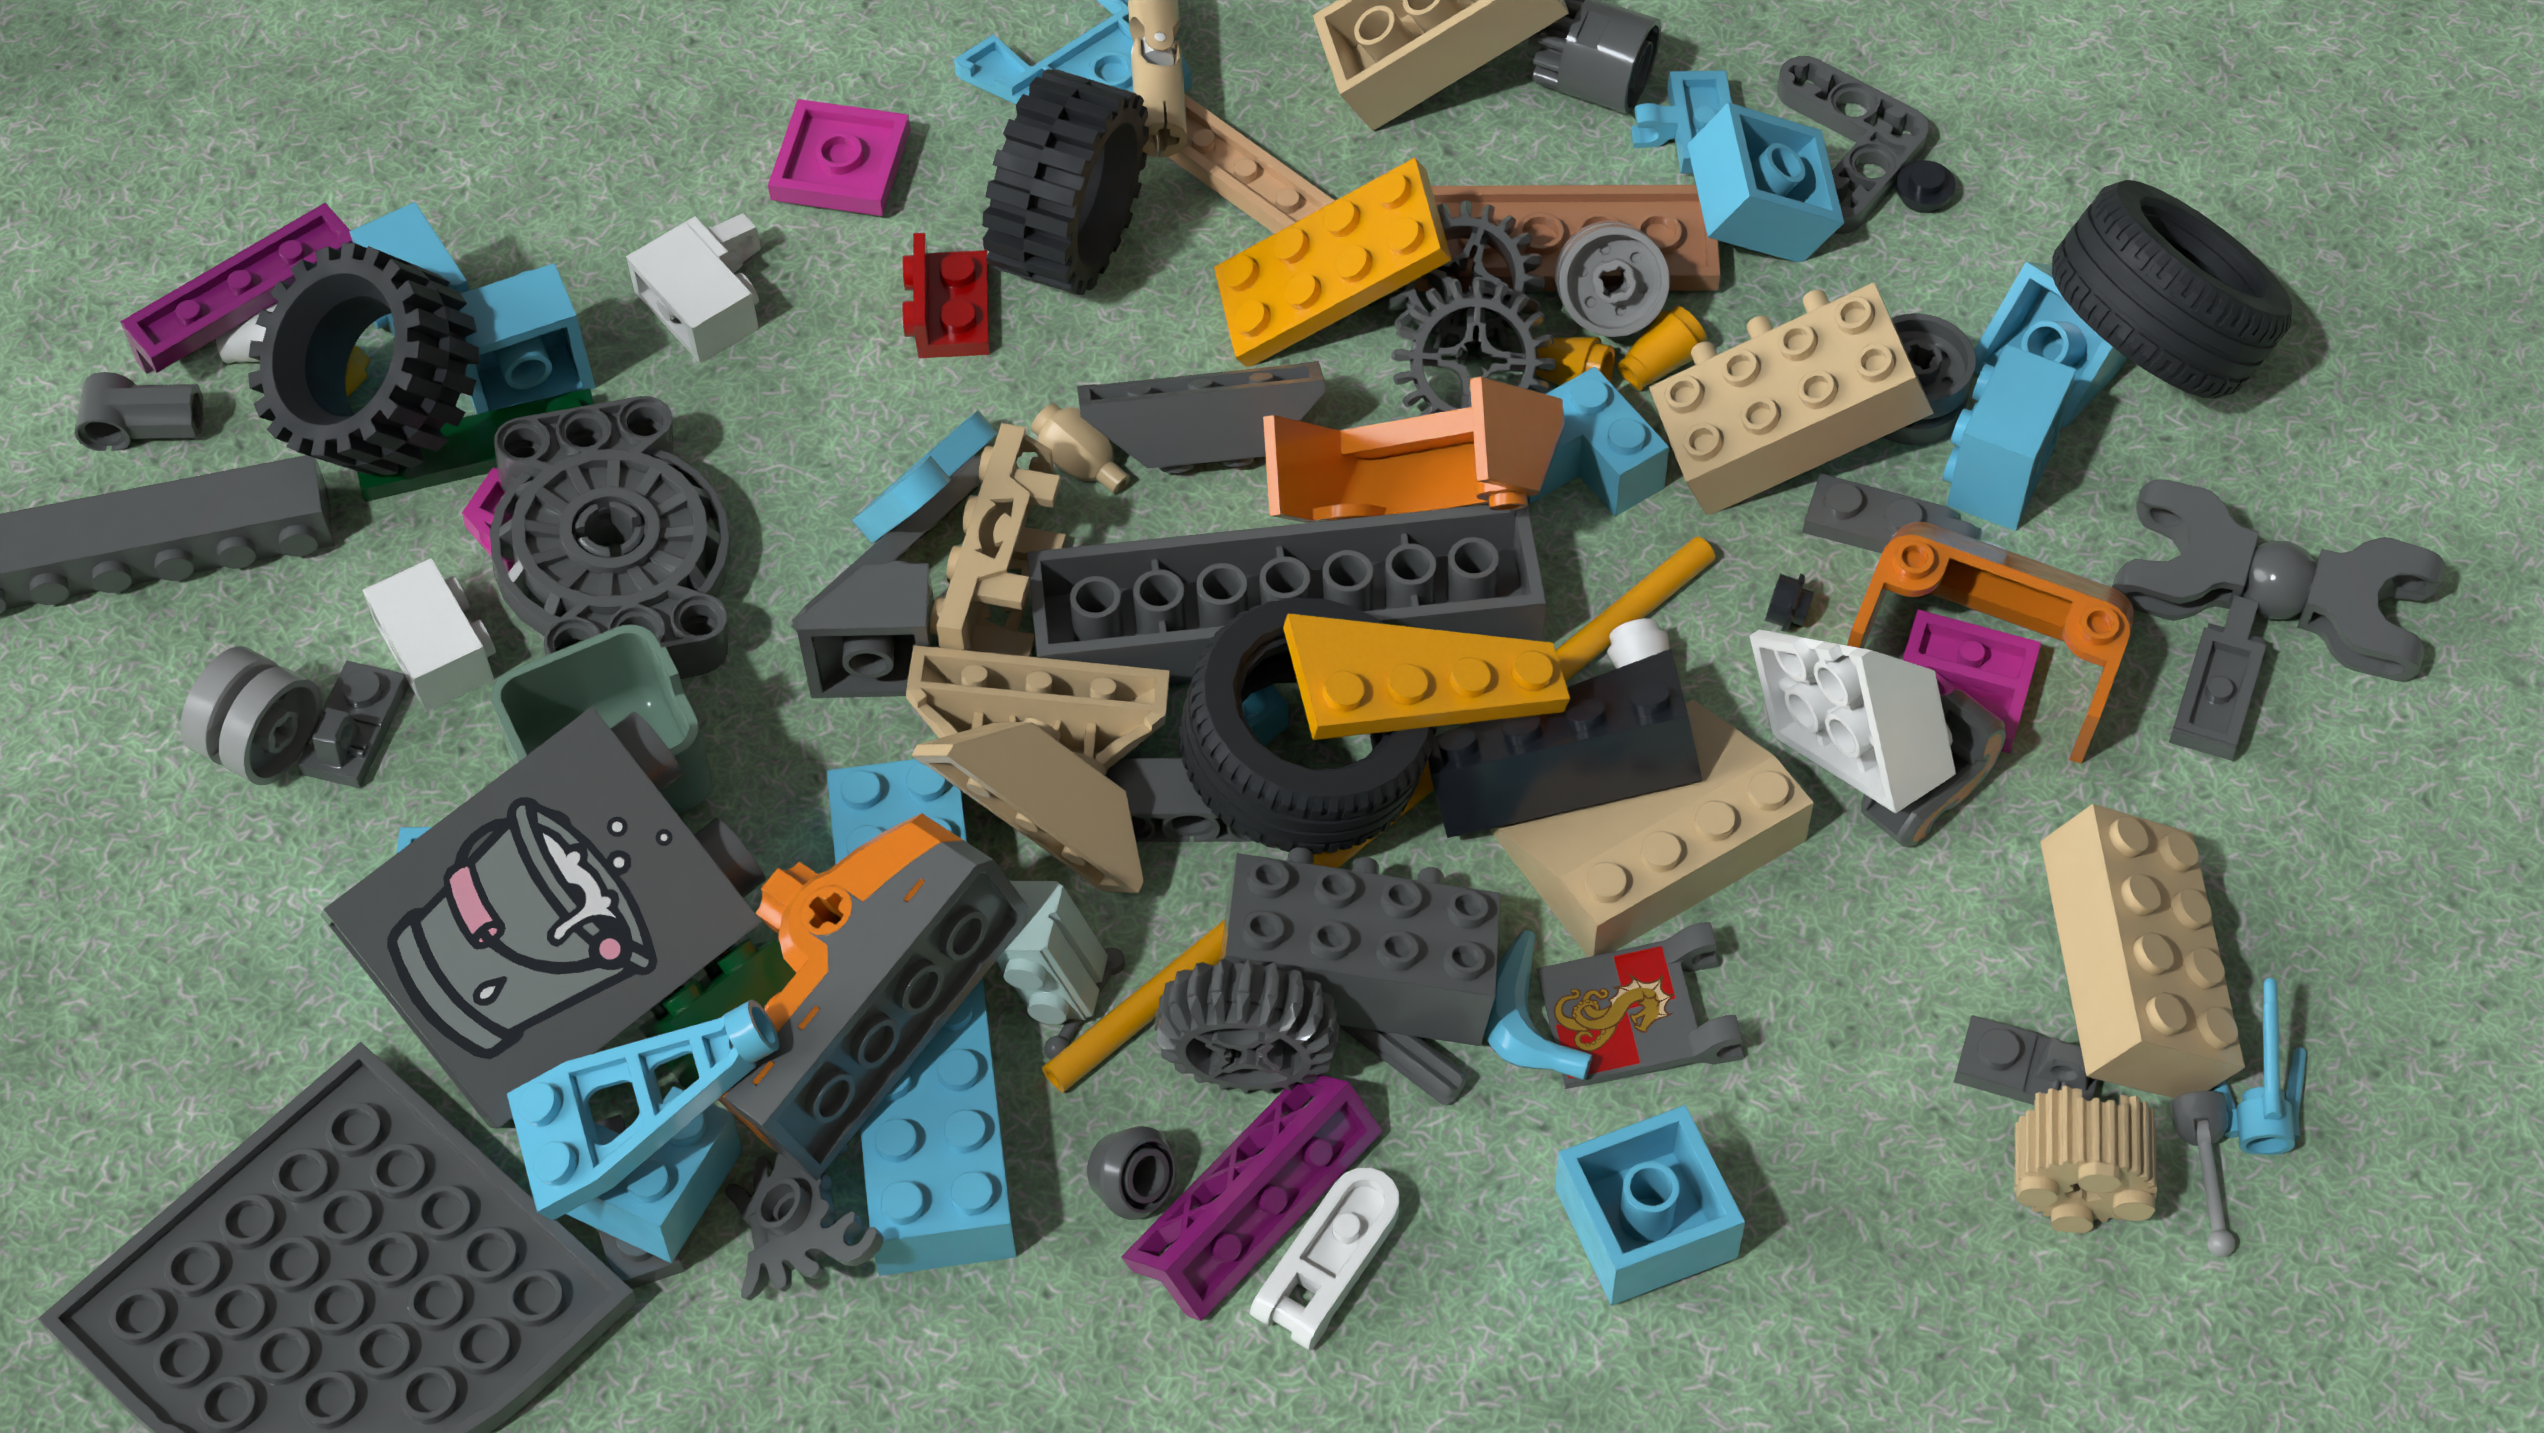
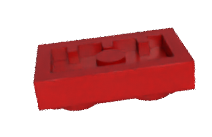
M913 233V255H903L902 260L905 291L913 290V301H903L902 314L904 336L915 337L918 358L990 355L987 250L928 253L926 233Z

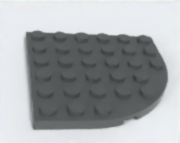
M359 1042L42 1314L38 1320L45 1330L150 1433H489L534 1399L637 1303L634 1291L557 1220L552 1221L539 1214L536 1210L534 1199L362 1042Z

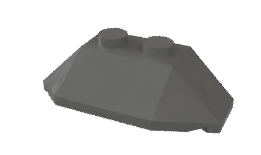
M1319 361L1077 386L1081 418L1146 468L1159 467V470L1166 473L1189 471L1195 467L1196 463L1219 461L1221 465L1229 467L1245 466L1253 463L1256 459L1255 457L1266 456L1263 417L1276 415L1300 421L1326 392L1325 379Z

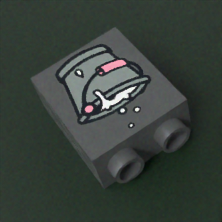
M592 706L325 907L320 915L489 1128L498 1129L513 1117L507 1093L566 1061L594 1054L761 923V920L743 898L766 881L763 871L741 840L719 818L713 819L697 833L692 834L660 793L683 775L682 769L658 734L634 711L612 728H609Z

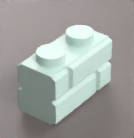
M1010 881L1029 907L1024 927L996 960L1004 973L1005 981L1012 985L1027 1007L1028 1014L1042 1023L1061 1024L1068 1019L1086 1020V1018L1093 1016L1099 994V988L1096 983L1102 981L1108 958L1104 948L1064 886L1059 884L1058 881Z

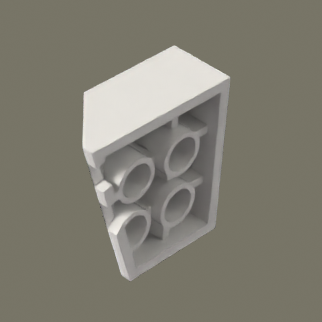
M1759 629L1749 636L1772 733L1778 740L1894 813L1899 812L1956 774L1950 747L1953 742L1952 734L1945 723L1935 670L1873 650Z

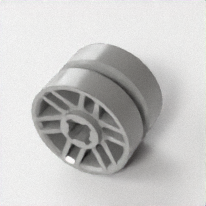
M1600 221L1581 228L1563 246L1555 268L1556 288L1570 316L1586 330L1602 336H1625L1643 329L1656 318L1668 296L1669 271L1662 252L1643 231L1625 222ZM1618 268L1623 278L1621 284L1605 288L1601 279L1602 273Z
M244 646L233 647L214 658L201 672L192 686L182 712L181 736L184 744L190 750L216 764L223 765L229 771L256 785H268L279 780L305 750L320 719L322 708L321 693L318 686L311 680L286 667L279 666L273 660Z

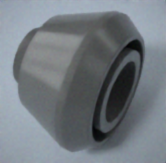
M1136 1126L1108 1134L1095 1145L1088 1160L1087 1177L1091 1189L1110 1211L1121 1218L1137 1220L1153 1213L1168 1198L1175 1182L1176 1162L1169 1141L1160 1131L1147 1126Z

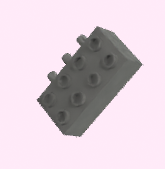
M1293 848L1288 853L1287 860L1237 853L1226 904L1220 959L1225 958L1231 963H1245L1250 959L1253 964L1263 966L1274 962L1279 970L1285 972L1291 970L1300 971L1302 980H1315L1321 983L1322 991L1334 996V1008L1338 1010L1337 1023H1340L1342 1026L1481 1046L1496 991L1500 893L1445 885L1444 874L1441 870L1434 867H1426L1420 870L1418 880L1379 875V864L1376 860L1369 857L1358 858L1353 864V870L1313 865L1314 855L1307 848Z

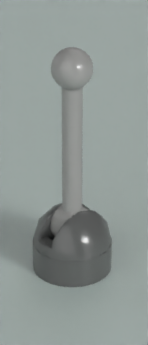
M2216 1091L2190 1092L2171 1100L2172 1121L2176 1133L2185 1142L2192 1146H2198L2212 1233L2207 1239L2208 1250L2214 1256L2227 1257L2235 1249V1239L2230 1232L2226 1231L2212 1144L2219 1141L2228 1127L2226 1100L2222 1093Z

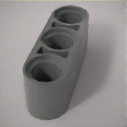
M1182 758L1120 759L1107 770L1105 776L1126 791L1136 842H1190V836H1194V842H1254L1249 837L1237 833L1233 828H1229L1222 819L1211 812L1212 809L1206 807L1201 800L1202 797L1193 789V783L1188 779L1187 770L1184 768Z

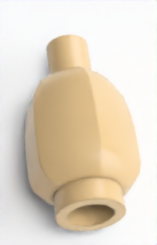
M1051 403L1036 416L1031 425V431L1038 436V442L1052 450L1053 464L1080 481H1099L1114 495L1129 483L1130 476L1114 463L1115 452L1110 440L1081 418L1079 409L1075 407L1061 409L1057 404Z

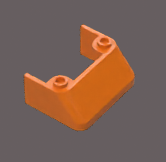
M1477 377L1470 379L1472 407L1345 430H1336L1276 415L1265 416L1263 420L1269 516L1312 523L1489 504L1491 510L1499 511L1525 508L1528 506L1527 497L1540 493L1565 426L1563 400L1488 378Z
M1914 522L1900 528L1881 554L1852 626L1847 646L1864 649L1887 590L1907 597L1931 594L2064 641L2070 651L2077 657L2103 667L2069 760L2081 764L2100 720L2130 637L2134 622V609L2130 600L2113 587L1931 523Z

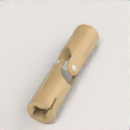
M1128 0L1129 28L1134 43L1131 49L1133 92L1141 95L1144 99L1142 106L1147 107L1148 118L1144 126L1149 127V140L1144 145L1143 152L1149 156H1157L1158 135L1159 157H1169L1183 150L1188 142L1182 52L1179 41H1174L1180 26L1178 0Z

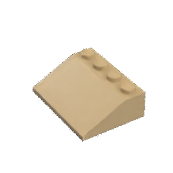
M1694 699L1685 704L1702 781L1489 829L1587 957L1616 951L1806 842L1814 802L1772 753Z

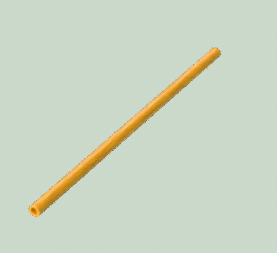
M1694 537L1557 648L1556 654L1565 683L1611 646L1609 635L1616 627L1629 621L1644 619L1715 561V553L1710 544L1701 537ZM1427 761L1414 794L1404 812H1401L1400 817L1434 790L1429 761ZM1375 838L1367 839L1365 843L1359 846L1353 845L1351 849H1338L1337 852L1333 853L1322 852V854H1313V865L1339 868ZM1225 919L1042 1067L1045 1077L1061 1093H1064L1156 1018L1159 999L1164 993L1165 983L1175 980L1178 971L1186 969L1193 971L1196 963L1201 962L1212 966L1218 965L1221 957Z

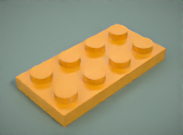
M1414 157L1214 266L1235 358L1245 367L1254 366L1452 259L1427 170Z

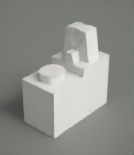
M744 213L708 228L694 216L626 256L635 293L699 363L704 362L759 329L755 305L759 303L757 292L743 273L734 275L745 260L761 250L758 230Z

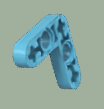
M977 410L851 521L872 544L916 512L951 481L949 476L985 446L998 432L981 412Z

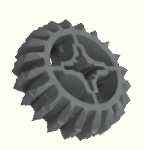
M1470 201L1461 202L1459 217L1451 218L1450 210L1445 203L1439 204L1437 209L1446 241L1453 239H1469V241H1467L1464 250L1457 257L1451 258V261L1421 276L1428 279L1427 285L1439 290L1444 296L1445 302L1452 300L1449 292V281L1453 280V278L1449 276L1454 274L1458 278L1459 271H1466L1469 260L1474 258L1471 271L1473 274L1472 283L1475 277H1482L1485 283L1483 296L1492 298L1500 279L1490 275L1483 267V254L1486 245H1488L1501 255L1512 276L1513 289L1508 288L1502 302L1511 307L1518 296L1525 294L1529 301L1520 312L1526 314L1538 313L1541 302L1526 293L1542 291L1545 286V279L1538 275L1526 273L1539 268L1542 264V258L1540 254L1535 253L1521 255L1532 242L1531 235L1526 232L1511 239L1509 235L1515 227L1516 219L1509 215L1502 220L1499 226L1492 224L1495 207L1487 204L1483 208L1481 219L1471 217L1472 205ZM1413 280L1397 289L1401 291L1395 292L1385 299V305L1388 310L1407 309L1396 319L1395 327L1397 329L1400 325L1409 328L1415 324L1418 327L1421 325L1408 313L1409 308L1413 304L1421 307L1428 315L1430 314L1419 300ZM1470 286L1468 293H1463V296H1472V288ZM1466 310L1446 316L1433 327L1427 336V339L1431 337L1436 340L1433 348H1446V344L1456 346L1463 340L1466 326L1457 325L1460 323L1461 317ZM1518 313L1524 319V321H1526V318L1523 317L1520 313ZM1497 315L1485 322L1487 340L1493 338L1499 348L1504 351L1509 350L1513 342L1506 328L1508 327L1513 330L1512 327ZM1473 328V341L1465 344L1467 352L1458 350L1455 356L1457 363L1466 362L1468 346L1476 345L1478 356L1482 361L1490 359V356L1480 354L1479 344H1477V328Z
M1475 277L1473 279L1472 296H1463L1462 286L1458 279L1450 280L1449 292L1452 300L1445 303L1436 289L1432 288L1427 291V299L1434 310L1428 315L1421 307L1413 304L1409 308L1408 313L1413 319L1421 323L1418 330L1415 331L1407 326L1400 325L1396 331V335L1400 338L1412 341L1411 350L1395 349L1391 353V359L1394 361H1410V371L1395 374L1393 376L1394 383L1396 385H1403L1413 381L1417 389L1403 398V404L1406 407H1410L1422 398L1429 407L1420 416L1458 409L1444 402L1431 389L1425 377L1423 366L1449 369L1457 374L1461 382V409L1472 407L1471 392L1469 390L1470 376H1467V367L1457 364V361L1442 360L1441 356L1455 357L1459 349L1466 353L1465 344L1473 341L1474 327L1477 328V344H1479L1480 354L1490 356V359L1505 360V364L1491 363L1488 370L1482 367L1479 368L1482 376L1479 377L1486 378L1493 372H1522L1517 387L1528 390L1531 388L1536 392L1547 394L1551 389V385L1546 381L1536 379V370H1554L1556 368V361L1551 358H1537V349L1552 345L1554 339L1552 335H1543L1534 339L1530 329L1539 326L1545 320V317L1541 312H1538L1524 321L1518 313L1529 301L1525 294L1518 296L1510 307L1502 302L1507 293L1508 284L1499 282L1494 290L1493 297L1483 296L1485 283L1482 277ZM1467 310L1464 338L1458 345L1449 348H1424L1428 334L1439 321L1452 313ZM1486 311L1499 316L1512 327L1520 340L1523 354L1500 351L1490 345L1486 338Z
M1224 958L1220 959L1218 965L1215 966L1204 962L1196 963L1193 971L1187 969L1178 971L1175 980L1165 983L1164 993L1159 999V1007L1156 1013V1044L1161 1047V1057L1174 1063L1175 1070L1181 1074L1193 1073L1194 1079L1198 1083L1210 1081L1218 1084L1221 1090L1233 1087L1242 1089L1245 1094L1249 1090H1263L1268 1094H1272L1275 1088L1282 1087L1292 1091L1298 1082L1305 1084L1316 1082L1319 1074L1329 1071L1331 1059L1335 1055V1046L1338 1045L1340 1023H1337L1338 1010L1334 1008V996L1322 991L1321 983L1315 980H1302L1300 971L1291 970L1285 972L1279 970L1274 962L1263 966L1253 964L1250 959L1245 963H1231Z

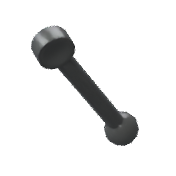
M1117 948L1104 949L1108 958L1102 981L1096 983L1099 988V994L1110 976L1116 975L1124 969V955ZM1068 1019L1059 1034L1050 1037L1045 1042L1044 1053L1048 1059H1053L1070 1045L1069 1041L1083 1020Z

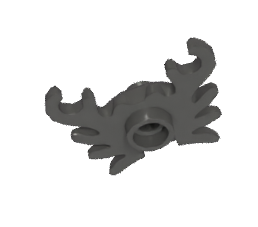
M847 1144L838 1155L848 1151L849 1147ZM779 1153L777 1154L774 1170L771 1162L764 1155L756 1160L753 1174L754 1192L752 1196L735 1183L729 1184L725 1189L726 1196L735 1204L742 1219L751 1227L754 1250L748 1253L746 1275L741 1290V1297L751 1301L757 1297L767 1286L769 1277L777 1289L786 1292L792 1286V1270L794 1269L805 1277L815 1280L819 1279L824 1273V1268L815 1261L820 1259L823 1254L829 1255L844 1265L858 1266L870 1261L883 1245L882 1233L875 1227L867 1229L863 1239L858 1244L853 1245V1240L863 1229V1222L853 1212L847 1213L836 1222V1209L833 1205L830 1190L832 1185L830 1176L824 1172L816 1181Z

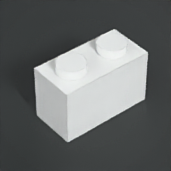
M432 558L362 590L375 625L403 674H405L409 685L425 712L494 680L487 657L496 654V650L486 628L480 619L471 624L469 623L463 612L469 610L470 605L458 580L454 575L444 580Z

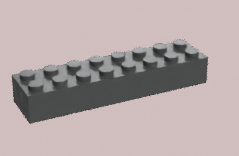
M1489 504L1027 552L1037 658L1169 670L1168 685L1191 683L1197 662L1203 650L1206 649L1207 643L1211 637H1214L1215 632L1221 627H1225V624L1231 618H1236L1237 614L1249 611L1250 608L1256 605H1263L1265 602L1278 601L1285 598H1320L1353 606L1388 625L1543 642L1546 601L1528 506L1522 509L1499 511L1491 510Z

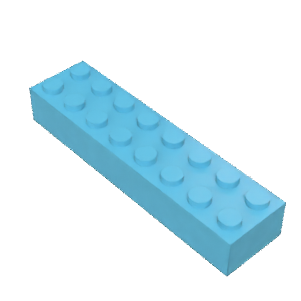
M911 759L827 770L835 865L880 833L921 813L968 843L962 791L918 760ZM983 976L860 1127L870 1228H877L883 1236V1245L874 1256L879 1276L1016 1257Z

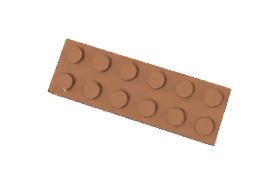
M1696 185L1431 186L1436 205L1445 203L1450 210L1451 218L1459 217L1461 202L1466 200L1471 202V217L1481 219L1483 208L1487 204L1495 207L1492 224L1499 226L1505 217L1509 215L1514 217L1516 223L1509 237L1513 239L1519 234L1526 232L1532 237L1530 246L1521 255L1531 253L1541 255V266L1526 274L1538 275L1545 279V286L1542 291H1557L1555 282L1556 263L1563 246L1569 238L1589 224L1608 220L1631 224L1643 231L1656 244L1668 266L1669 291L1719 290L1720 263L1718 240L1707 237ZM1469 239L1447 241L1451 258L1457 257L1462 253ZM1486 245L1482 259L1483 267L1490 275L1499 278L1500 282L1508 284V288L1513 289L1512 276L1506 262L1497 251ZM1474 258L1469 260L1466 271H1459L1458 278L1454 274L1449 276L1459 280L1462 291H1468L1469 286L1472 288L1473 274L1471 271ZM1618 268L1609 272L1604 271L1601 275L1605 288L1615 284L1620 285L1623 280ZM1419 277L1414 280L1416 292H1427L1434 287L1427 285L1428 279Z

